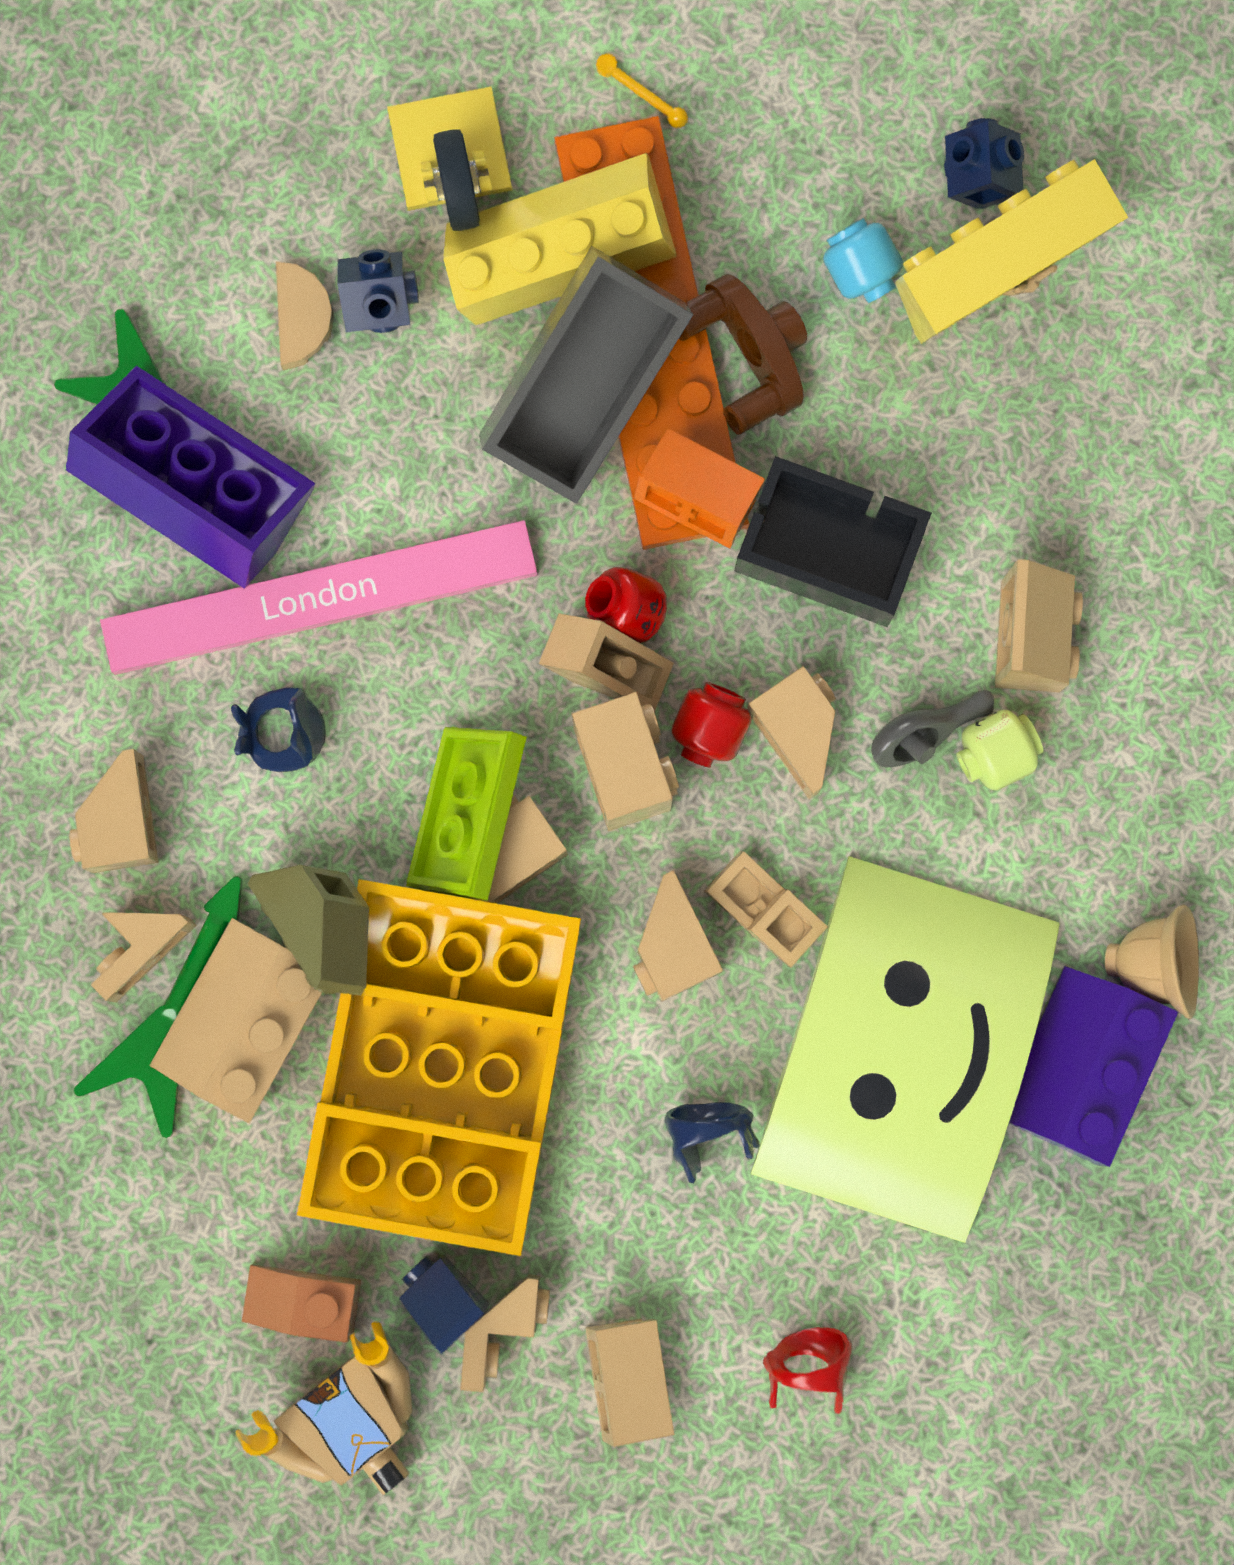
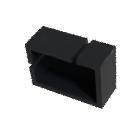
M775 456L761 492L756 512L753 514L739 551L734 572L888 627L896 613L932 512L884 496L876 517H870L865 514L874 491Z

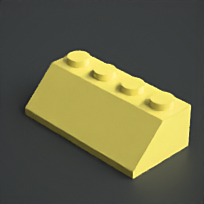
M647 153L480 211L478 212L480 218L478 227L453 231L450 222L446 223L443 259L457 310L473 324L479 325L561 297L591 246H594L633 271L677 257L650 158Z
M1095 159L1081 168L1078 167L1075 160L1066 163L1045 177L1050 185L1048 188L1031 197L1027 188L997 206L1002 213L1000 217L985 226L978 217L950 234L955 243L954 245L937 255L930 246L903 263L907 273L902 275L895 284L914 333L921 344L1128 218Z

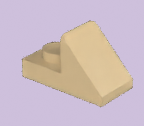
M102 913L131 946L126 951L119 947L111 952L98 965L96 970L101 975L91 986L105 1001L117 1003L197 925L189 917L181 914Z

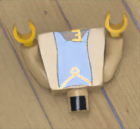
M379 1322L371 1323L375 1339L369 1343L359 1342L354 1333L350 1335L355 1356L280 1414L273 1421L279 1429H273L267 1416L262 1411H254L251 1416L256 1425L261 1428L260 1431L254 1435H245L241 1430H236V1436L246 1453L252 1456L263 1454L286 1470L322 1483L334 1480L339 1485H343L363 1469L382 1495L404 1480L410 1473L390 1447L401 1439L409 1429L406 1422L413 1412L410 1376L408 1370L391 1346L387 1344L382 1325Z

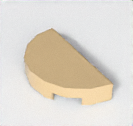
M276 261L280 365L284 371L308 363V359L321 349L325 341L329 340L334 314L328 292L315 274L297 264Z

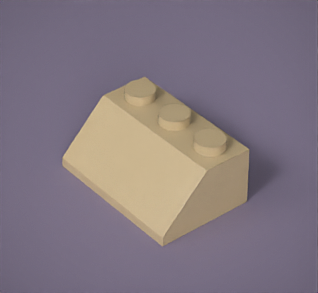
M232 918L150 1066L196 1096L250 1124L322 992L316 990L307 982L306 974L293 954L285 946Z

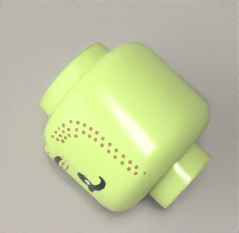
M1002 709L964 728L962 733L963 750L957 752L956 756L962 771L970 782L979 779L988 789L1001 790L1035 772L1038 765V755L1043 753V746L1036 729L1025 714L1016 716L1012 711Z

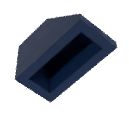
M445 1255L435 1263L425 1256L402 1278V1281L409 1289L399 1297L400 1301L441 1355L485 1313L490 1304Z

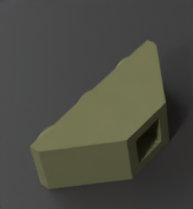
M296 865L252 875L247 884L261 904V910L270 918L283 938L284 946L293 954L306 974L307 982L313 988L325 994L337 992L361 996L366 988L369 906L347 874L306 865Z

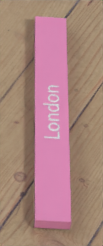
M523 520L248 585L245 589L237 587L101 619L100 623L111 672L114 675L531 578L538 576L526 523Z

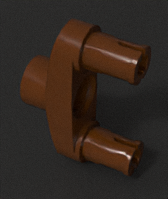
M724 274L708 283L704 293L686 303L694 315L679 339L685 341L717 322L723 321L760 382L759 387L723 409L726 421L735 434L741 435L776 414L780 417L785 416L802 405L804 399L803 387L790 352L806 344L807 331L801 316L790 303L782 301L765 310L746 285L730 274Z

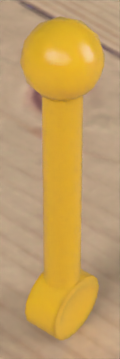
M603 54L598 57L596 68L601 76L614 77L666 115L668 123L672 127L677 129L686 125L688 114L683 108H673L618 68L617 60L613 55Z

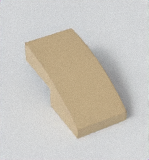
M739 851L704 890L709 897L753 937L790 968L828 927L788 889H784L744 851Z

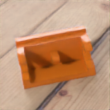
M667 428L639 476L634 499L731 549L756 502V497L763 486L765 478Z

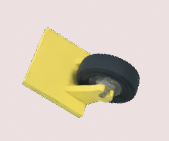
M492 87L387 107L408 211L446 204L450 226L453 231L478 227L480 218L476 198L512 191Z

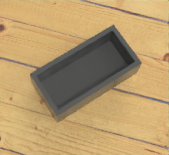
M591 246L480 431L479 438L482 450L577 504L694 314L681 299L594 246Z

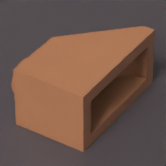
M251 1264L242 1322L288 1335L347 1343L350 1340V1335L355 1330L362 1280Z

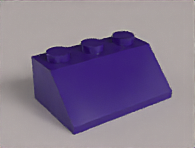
M1064 966L1037 1025L1009 1124L1096 1165L1110 1167L1175 1022L1178 1011L1129 988Z

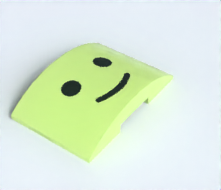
M849 856L751 1174L965 1243L994 1169L1023 1079L1047 989L1060 923Z

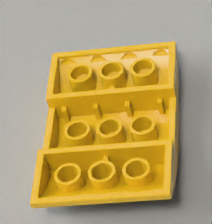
M359 879L357 890L369 906L366 988L361 996L340 993L321 1101L317 1103L297 1216L521 1256L558 1061L581 919Z

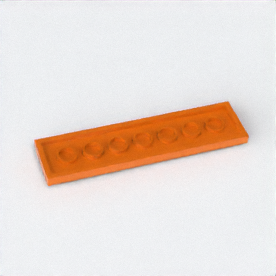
M659 116L554 137L563 182L644 153L648 154L677 257L636 270L635 272L685 303L697 297L698 291ZM706 329L685 341L678 339L618 436L643 550L706 537L634 499L639 476L667 428L736 463L726 418L723 413L724 408ZM747 517L745 523L743 524L741 530H743V529H748V527H749L748 517Z

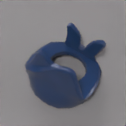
M286 687L269 691L255 698L249 705L246 713L237 704L231 706L232 715L237 724L240 725L234 752L237 756L249 754L261 769L280 773L296 771L307 767L320 754L325 742V722L319 709L306 697L304 690L301 688ZM276 708L289 711L293 724V732L290 739L291 745L280 752H271L264 748L259 741L258 724L268 711Z
M713 1102L684 1104L666 1113L664 1122L673 1140V1155L675 1161L682 1165L689 1183H694L696 1173L701 1171L697 1147L699 1143L716 1139L738 1130L746 1158H754L753 1148L758 1149L760 1142L751 1127L754 1115L748 1108L733 1103Z

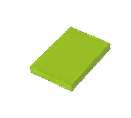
M445 727L443 729L406 886L423 891L488 901L527 736L512 731Z

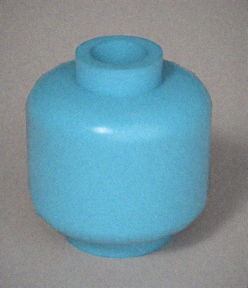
M862 218L827 239L830 248L824 253L823 261L844 297L854 299L864 295L866 301L871 303L896 288L892 277L902 269L903 260L882 224L871 223L868 225L865 219Z

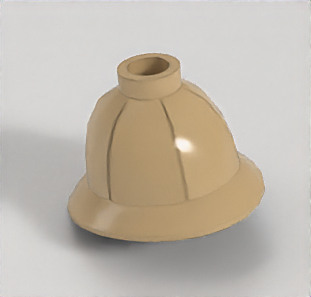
M1180 905L1167 918L1154 919L1142 923L1130 931L1120 944L1110 943L1105 953V970L1108 976L1119 977L1126 988L1156 1002L1171 1004L1175 1010L1191 1020L1195 1015L1198 997V935L1193 913L1186 905Z

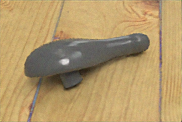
M982 690L976 692L969 699L946 708L920 709L894 718L873 739L871 753L874 761L879 766L886 768L897 767L914 761H918L920 764L926 763L934 755L935 748L944 742L958 727L978 717L992 714L994 710V696L990 691Z

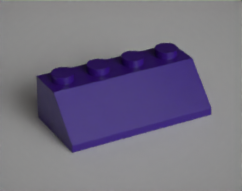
M135 366L70 431L66 463L67 472L244 589L277 553L315 487L313 481L138 366Z

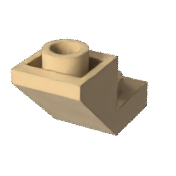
M528 1275L465 1332L460 1390L483 1392L486 1387L487 1377L497 1378L500 1343H490V1334L534 1338L536 1323L547 1324L550 1290L539 1289L540 1275Z

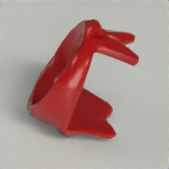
M814 1327L792 1333L782 1339L775 1349L769 1351L763 1359V1365L769 1372L770 1408L774 1409L777 1407L778 1382H780L784 1386L834 1393L835 1414H840L843 1407L847 1366L852 1352L850 1338L835 1328ZM797 1355H810L824 1360L828 1367L808 1373H793L785 1367L784 1362L790 1357Z

